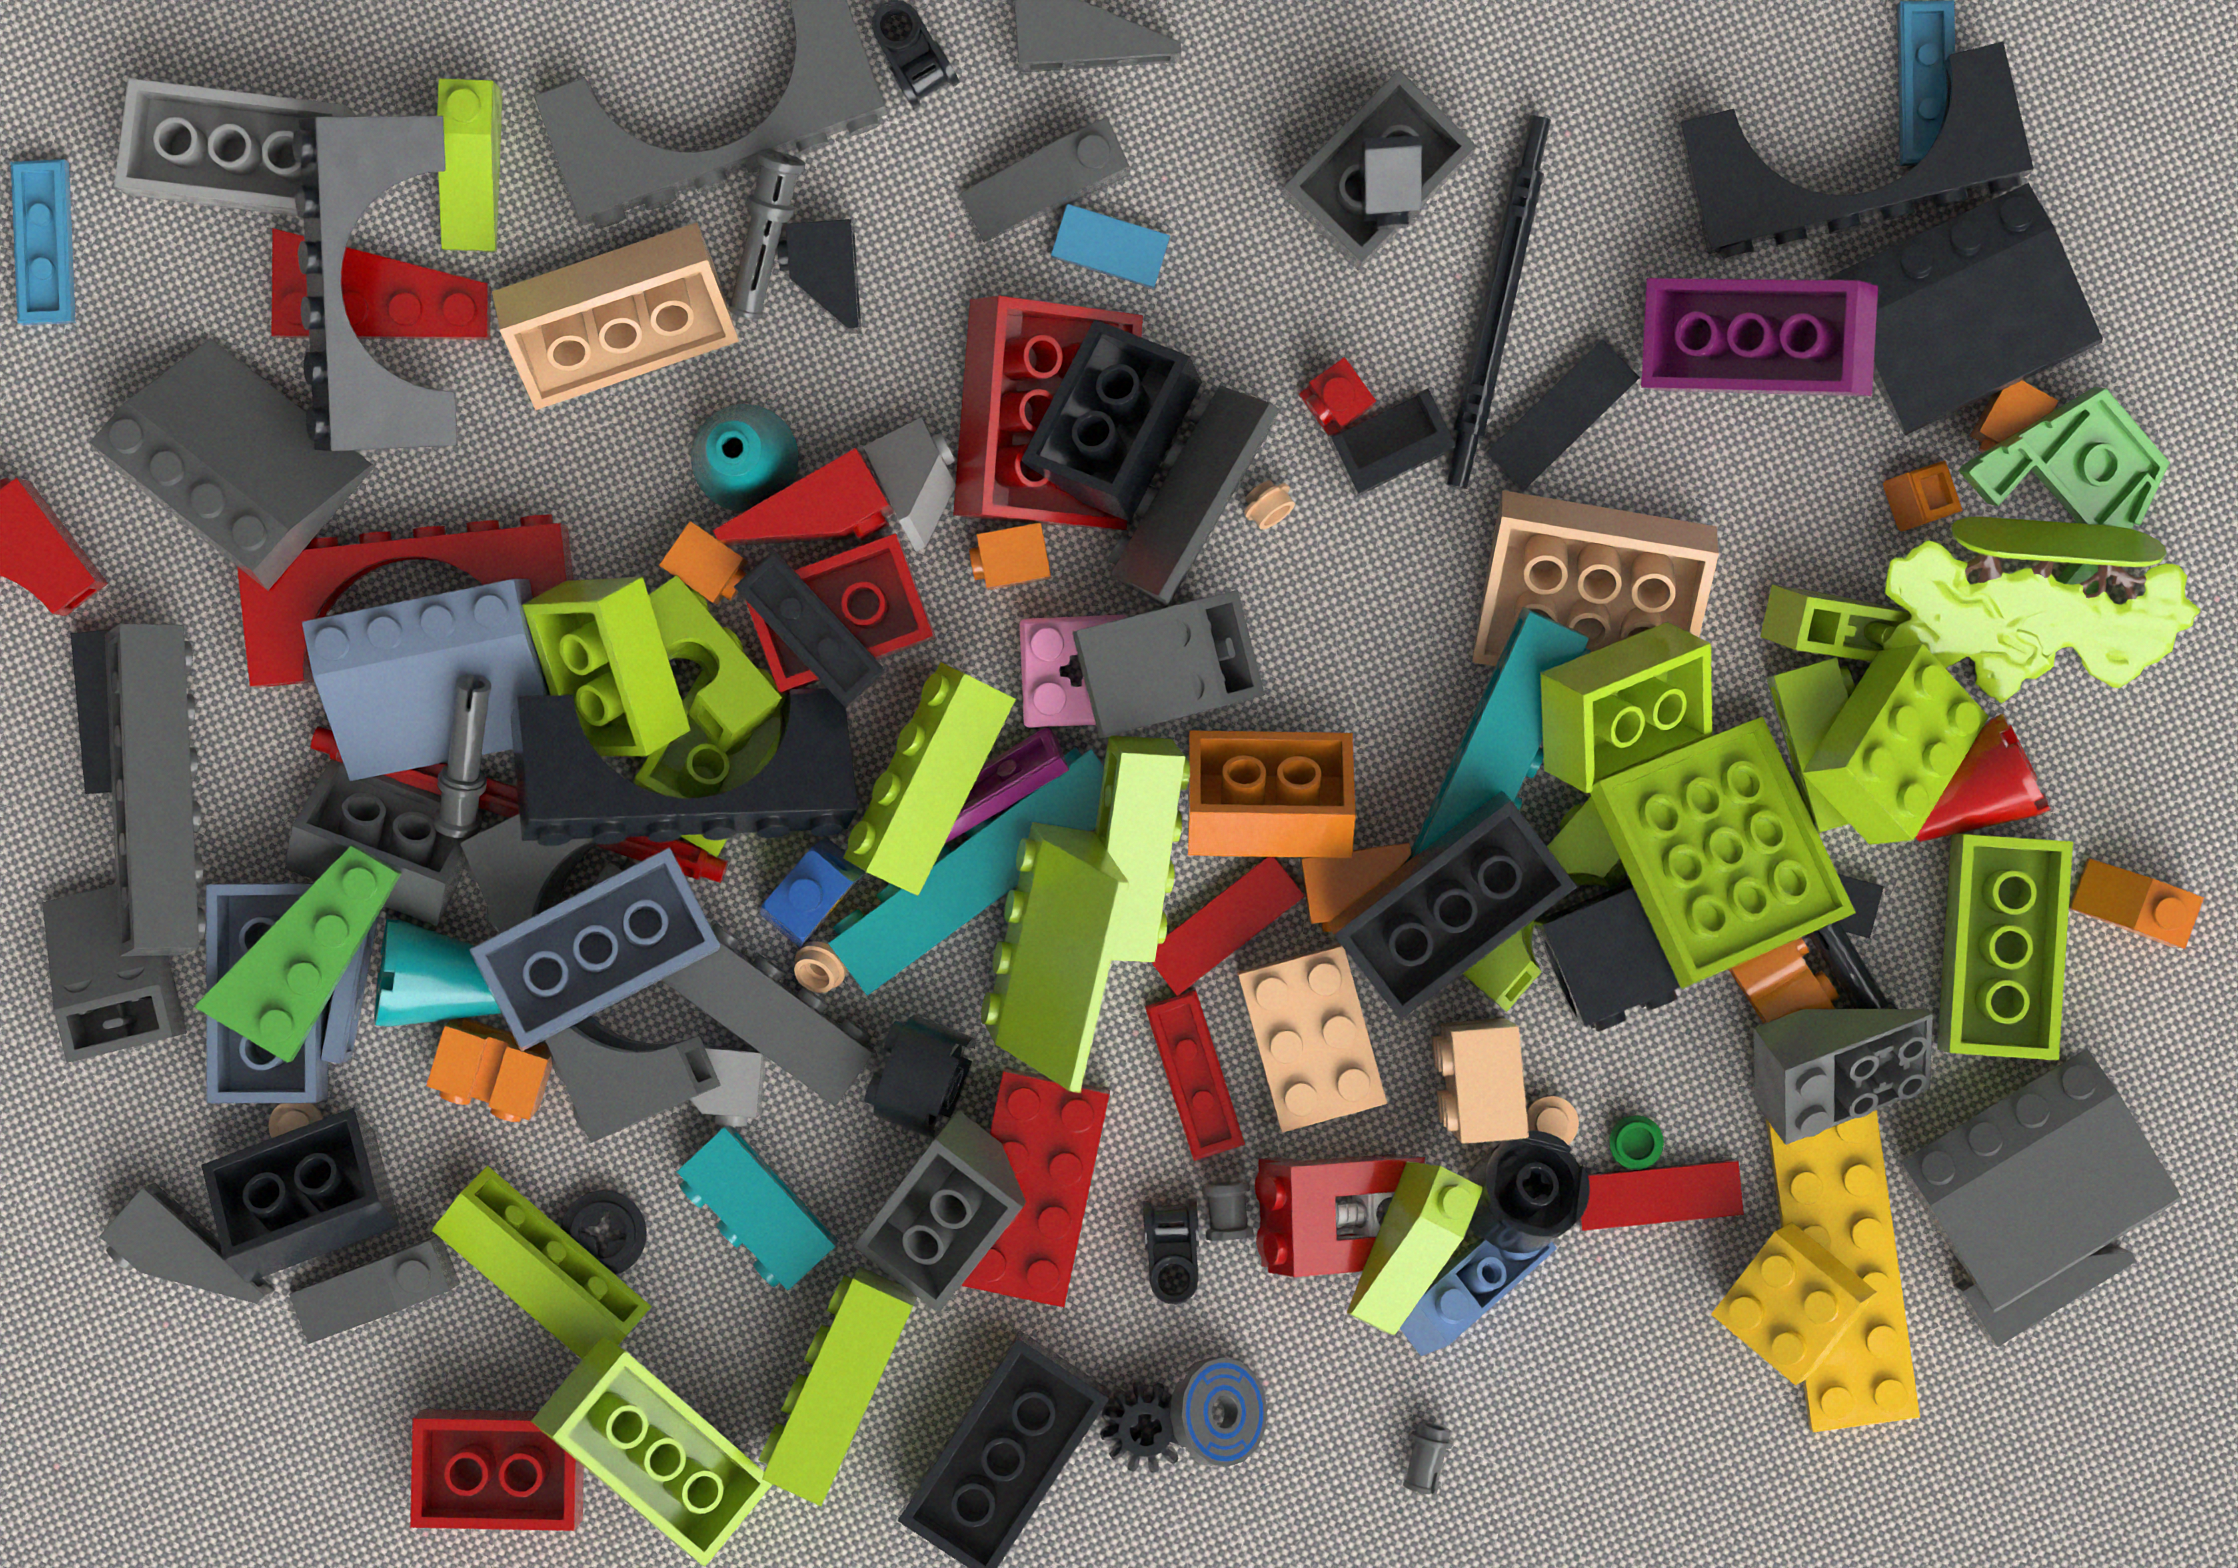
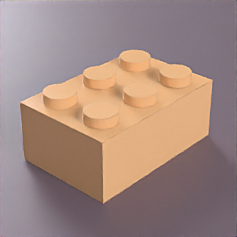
M1341 944L1237 972L1282 1133L1387 1104L1347 955Z
M1506 1018L1440 1023L1441 1036H1432L1434 1067L1439 1072H1442L1446 1083V1090H1437L1439 1122L1443 1123V1127H1447V1131H1451L1462 1144L1529 1138L1519 1026Z

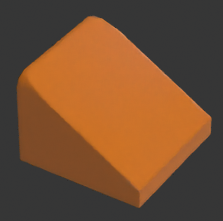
M1946 460L1883 482V488L1899 531L1903 532L1963 511Z

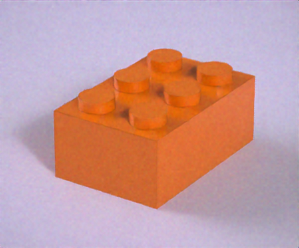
M1189 730L1188 856L1352 858L1356 816L1353 733Z

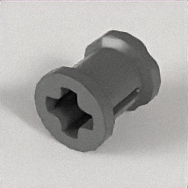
M1225 1181L1202 1185V1194L1208 1196L1210 1229L1205 1231L1206 1240L1225 1241L1254 1236L1253 1227L1247 1224L1245 1193L1250 1190L1249 1181Z

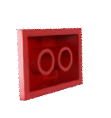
M854 448L714 529L713 532L717 539L727 546L850 539L855 535L861 541H865L889 527L890 525L886 517L895 512L864 457Z

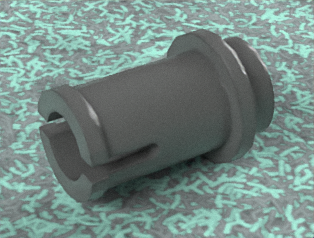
M1419 1422L1417 1431L1411 1432L1410 1438L1415 1442L1406 1479L1403 1482L1405 1488L1428 1495L1437 1494V1485L1446 1449H1451L1453 1446V1441L1449 1439L1450 1429L1433 1423Z

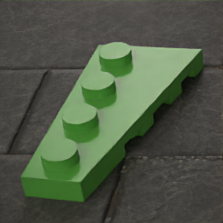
M357 845L350 846L215 984L194 1008L287 1063L293 1061L402 872Z

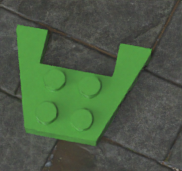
M2095 386L1966 462L1958 471L1987 504L1999 506L2029 471L2032 470L2077 523L2111 525L2132 529L2134 524L2141 525L2170 462L2108 389ZM2070 563L2056 581L2063 584H2079L2098 572V565ZM2098 581L2088 586L2086 589L2087 595L2098 591Z

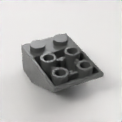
M1238 590L1072 632L1099 738L1265 695Z
M116 884L42 902L53 1010L66 1063L187 1034L169 957L119 956Z
M1802 1009L1754 1027V1102L1784 1144L1787 1145L1805 1137L1818 1135L1823 1130L1851 1119L1864 1117L1872 1111L1900 1100L1913 1098L1919 1093L1930 1089L1933 1014L1929 1009Z

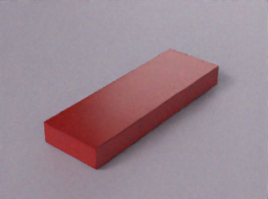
M1266 857L1167 934L1164 943L1157 944L1155 962L1151 963L1178 996L1299 902L1305 895L1275 857Z
M1192 990L1145 1005L1193 1160L1196 1161L1245 1145L1197 991Z
M1735 1159L1588 1174L1590 1196L1587 1208L1579 1220L1580 1229L1587 1231L1744 1215L1739 1161Z

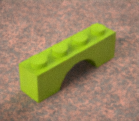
M1592 797L1583 806L1577 804L1572 807L1559 824L1561 831L1547 848L1576 886L1597 885L1614 890L1628 873ZM1537 918L1462 974L1505 1012L1512 1007L1542 972L1535 958L1532 944L1534 922Z

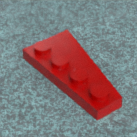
M272 228L271 336L275 338H309V330L303 327L301 320V302L303 297L307 296L306 274H302L298 262L299 244L301 241H305V237ZM348 247L345 248L341 268L342 299L350 325L358 339L490 340L491 286L488 283Z

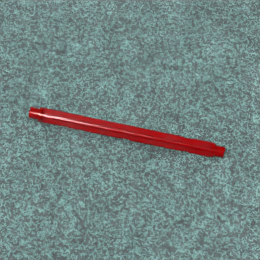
M317 726L310 748L329 754L331 760L343 763L332 730ZM439 763L384 775L394 778L396 781L442 795V791L437 786L438 774L448 764ZM486 777V791L479 796L478 808L508 818L518 815L517 787ZM648 836L626 837L625 840L618 843L596 845V847L639 861H644L670 848L684 876L700 880L703 877L718 883H722L729 862L728 860L710 855L709 852L698 846L677 839L669 842H653L648 839Z

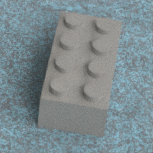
M128 78L114 187L130 196L298 216L295 196L297 187L302 185L301 163L296 162L293 153V135L295 130L299 129V119L311 117H356L357 115L343 104Z

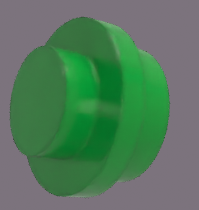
M1630 1115L1624 1117L1614 1125L1610 1132V1152L1614 1159L1626 1168L1635 1170L1647 1168L1658 1160L1663 1151L1664 1139L1660 1128L1654 1121L1645 1116Z

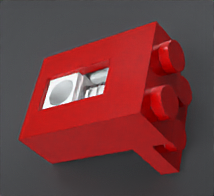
M1387 1154L1304 1161L1280 1157L1258 1158L1259 1173L1255 1178V1194L1260 1203V1228L1256 1235V1245L1261 1256V1266L1267 1267L1268 1273L1289 1277L1363 1272L1406 1163L1425 1164V1157ZM1352 1195V1200L1349 1204L1344 1200L1340 1204L1335 1202V1197ZM1382 1203L1383 1215L1378 1222L1376 1212L1379 1204ZM1345 1227L1348 1229L1353 1228V1233L1336 1234V1228L1339 1230Z

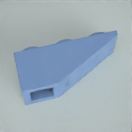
M1480 1238L1441 1269L1404 1321L1400 1330L1420 1356L1449 1346L1552 1254L1557 1247L1551 1242L1543 1249L1534 1252L1512 1253L1499 1249L1487 1240Z

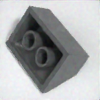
M330 760L292 825L285 869L317 881L350 846L357 845L402 872L383 906L437 926L457 890L466 866V856L460 843L471 837H449L436 831L433 827V816L440 809L441 795L396 781L394 778L385 775L350 781L344 763ZM478 809V813L483 820L485 811Z
M958 1110L853 1245L855 1249L937 1313H940L1026 1204L1002 1143Z

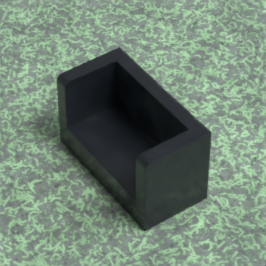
M1428 388L1419 392L1415 397L1343 432L1338 431L1328 438V442L1355 498L1456 448V444Z

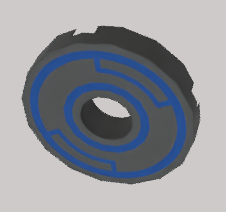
M1212 1357L1193 1363L1186 1370L1190 1372L1185 1375L1183 1382H1177L1172 1393L1170 1418L1176 1440L1181 1448L1186 1447L1189 1453L1194 1456L1190 1458L1201 1465L1229 1467L1244 1462L1258 1448L1266 1430L1268 1408L1262 1385L1254 1372L1239 1360ZM1218 1398L1222 1402L1225 1411L1224 1419L1219 1426L1215 1423L1212 1416V1407Z

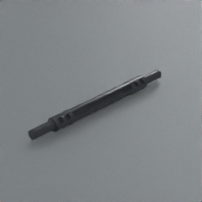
M1530 116L1519 166L1512 168L1511 181L1507 190L1506 203L1502 212L1501 225L1465 383L1461 392L1462 396L1457 410L1458 414L1453 431L1458 434L1446 485L1455 488H1468L1479 438H1485L1486 425L1495 394L1498 372L1531 227L1535 218L1540 188L1544 178V173L1540 172L1551 120L1541 116Z

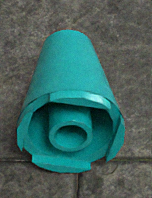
M737 404L717 411L702 424L693 441L691 466L697 484L708 498L729 510L742 512L749 510L792 485L798 473L799 450L791 429L777 414L761 406ZM743 443L742 454L737 458H730L733 448Z
M386 919L380 955H382L380 973H378L376 985L375 1025L393 1027L502 1014L471 955L470 949L475 947V945L399 919Z

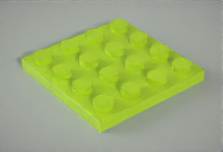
M1763 716L1592 785V792H1590L1592 799L1681 989L1856 913Z

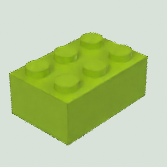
M643 577L568 580L522 604L550 694L573 695L580 725L585 736L600 757L648 756L690 731L683 702L679 695Z
M1666 622L1541 672L1544 771L1587 794L1592 792V785L1601 780L1711 737V643Z
M1924 644L1881 650L1877 653L1802 773L1869 845L1912 841L1920 831L1989 716Z

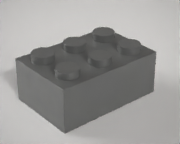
M1400 69L1284 185L1282 196L1358 271L1400 229H1377L1376 221H1363L1359 154L1364 139L1421 135L1422 206L1464 165L1477 147Z

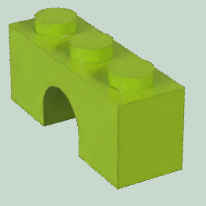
M676 575L649 594L651 605L669 661L678 658L692 660L698 663L708 675L710 684L697 692L688 713L718 749L724 753L772 718L782 697L778 694V688L772 676L766 670L756 668L743 653V646L736 634L727 627L722 628L709 613L704 597L691 587H687Z

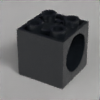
M1631 881L1616 887L1614 890H1608L1534 922L1570 1013L1576 1023L1584 1027L1590 1025L1591 1029L1595 1028L1598 1032L1626 1021L1627 1017L1624 1011L1640 1005L1641 1008L1646 1007L1647 1011L1678 999L1675 990L1681 987Z

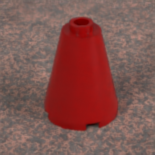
M2004 713L1992 717L1983 726L1916 835L1919 842L2035 817L2051 810L2045 793H2041L2036 783L2038 779L2012 726L2008 725Z

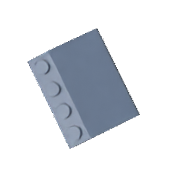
M511 579L302 622L312 675L350 781L448 762L456 698V680L464 675H475L473 690L478 689L480 677L486 678L492 684L488 700L482 755L513 749L510 717L517 697L551 695L522 604L533 599L529 579Z

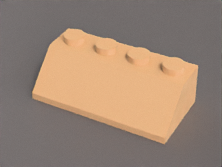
M698 222L492 291L500 332L535 410L739 342L714 263Z

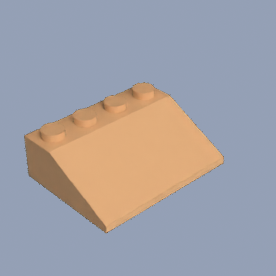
M1502 490L1472 662L1496 666L1522 607L1583 633L1589 638L1585 648L1591 650V652L1666 622L1699 637L1719 555L1717 526Z

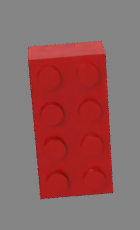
M1007 1067L1004 1068L990 1135L1002 1143L1026 1204L961 1286L1062 1308L1065 1307L1110 1089L1082 1084L1080 1092H1073L1044 1075Z

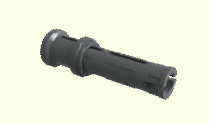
M761 150L757 155L756 161L761 165L755 192L752 195H748L746 202L747 211L752 216L740 260L732 301L729 303L728 308L733 314L751 319L762 318L763 304L774 266L783 222H789L790 218L794 215L795 207L791 204L795 183L797 175L804 172L806 165L803 160L795 156L771 150Z
M464 675L456 680V698L448 765L438 774L437 782L442 795L440 809L433 816V827L441 834L455 838H467L477 835L481 831L482 818L478 813L479 796L486 791L487 778L480 769L489 693L491 692L492 684L486 678L480 677L478 689L473 690L475 675Z

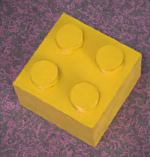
M1791 1222L1772 1234L1711 1315L1796 1386L1817 1370L1873 1299L1877 1291L1796 1224Z

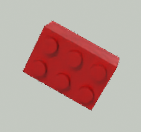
M896 533L794 570L876 660L936 639L901 540ZM746 601L779 693L786 694L790 689H800L819 682L820 680Z
M423 1409L412 1418L410 1528L575 1531L583 1521L584 1466L531 1422L539 1411Z

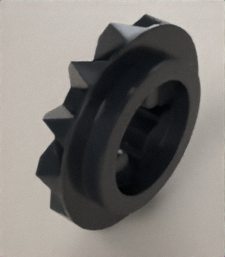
M611 1189L588 1192L578 1198L568 1208L561 1223L563 1231L615 1275L626 1271L640 1258L648 1239L645 1215L639 1210L632 1198ZM607 1210L609 1211L608 1218L611 1219V1228L619 1230V1233L627 1234V1237L621 1236L619 1239H611L604 1249L602 1256L600 1255L601 1247L598 1246V1237L590 1235V1232L582 1231V1228L588 1229L591 1226H598Z

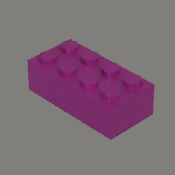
M1647 278L1641 388L1672 392L1872 396L1878 286L1858 280Z

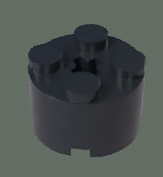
M912 1015L904 1023L896 1020L892 1024L884 1044V1051L890 1053L883 1074L876 1071L872 1076L866 1090L864 1102L874 1106L873 1113L875 1117L935 1140L943 1130L935 1127L940 1115L951 1118L958 1104L972 1064V1060L963 1057L965 1047L975 1049L976 1039L916 1015Z
M1528 1131L1529 1138L1502 1141L1474 1165L1467 1180L1482 1187V1193L1469 1223L1471 1231L1476 1236L1487 1240L1490 1244L1504 1251L1530 1253L1543 1249L1572 1228L1583 1216L1587 1208L1590 1196V1183L1584 1165L1579 1166L1574 1156L1570 1153L1573 1149L1565 1141L1546 1132Z

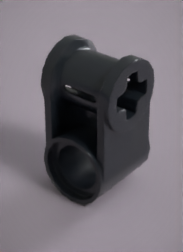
M891 0L883 3L876 10L872 18V30L876 43L889 63V69L913 110L921 106L920 100L944 85L950 84L955 86L960 83L936 40H933L912 5L901 0ZM902 15L910 20L912 31L906 39L891 41L882 34V26L889 17Z
M1197 1198L1188 1199L1187 1203L1182 1205L1153 1206L1151 1201H1143L1145 1250H1148L1151 1289L1155 1296L1164 1303L1174 1305L1184 1303L1194 1295L1199 1280ZM1184 1222V1225L1158 1226L1159 1223ZM1180 1264L1189 1272V1284L1183 1291L1169 1293L1160 1286L1158 1276L1166 1265Z

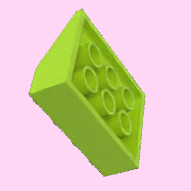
M1032 822L1028 839L1022 838L1019 843L1016 867L1018 871H1021L1017 890H1010L1007 895L1004 917L1005 921L1009 922L1005 942L998 941L995 947L993 972L997 976L993 992H987L984 996L981 1008V1022L985 1024L997 1046L1067 1090L1080 1092L1130 883L1095 832Z

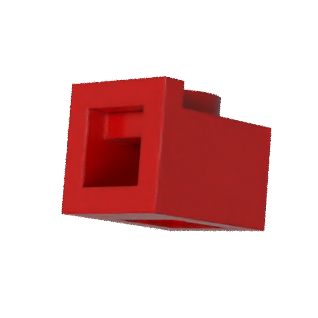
M1345 357L1311 380L1307 388L1298 394L1328 437L1342 430L1371 409L1376 403V399Z

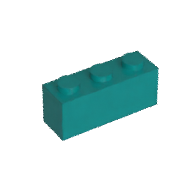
M733 1126L722 1128L676 1171L684 1179L679 1184L683 1193L697 1207L702 1208L707 1204L721 1219L716 1223V1227L721 1234L736 1248L743 1243L756 1256L757 1260L753 1263L754 1268L774 1288L781 1283L787 1291L790 1290L839 1242L833 1233Z

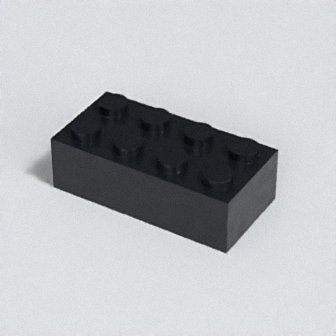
M1501 791L1328 922V925L1340 944L1401 1021L1577 886L1512 800Z
M1019 1330L906 1501L897 1521L968 1568H998L1109 1400L1110 1389Z

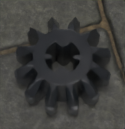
M1141 1379L1133 1381L1135 1398L1130 1399L1125 1391L1120 1388L1113 1392V1397L1122 1410L1111 1406L1103 1407L1102 1417L1116 1424L1101 1429L1100 1435L1102 1440L1120 1439L1109 1451V1455L1113 1460L1120 1458L1129 1451L1131 1454L1128 1458L1127 1468L1130 1471H1136L1139 1466L1140 1457H1148V1468L1151 1473L1159 1471L1157 1457L1159 1453H1162L1166 1460L1172 1464L1176 1463L1179 1459L1176 1450L1170 1444L1172 1442L1179 1445L1174 1436L1170 1418L1172 1395L1164 1402L1161 1400L1164 1393V1382L1162 1381L1155 1382L1151 1395H1144V1384ZM1141 1414H1150L1151 1422L1157 1418L1161 1425L1154 1427L1153 1436L1150 1438H1142L1141 1430L1134 1433L1131 1427L1138 1425V1416Z

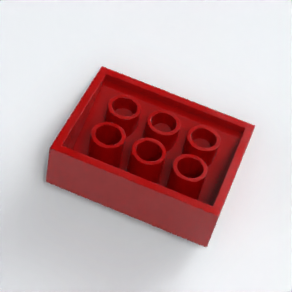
M999 295L970 299L953 516L1127 530L1126 520L1082 503L1025 465L1021 459L1094 319L1142 337L1143 315Z

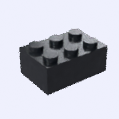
M354 1107L201 1165L224 1261L246 1283L400 1226L375 1131Z

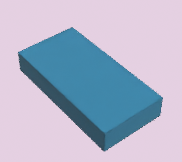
M1067 204L1051 258L1154 289L1170 235Z

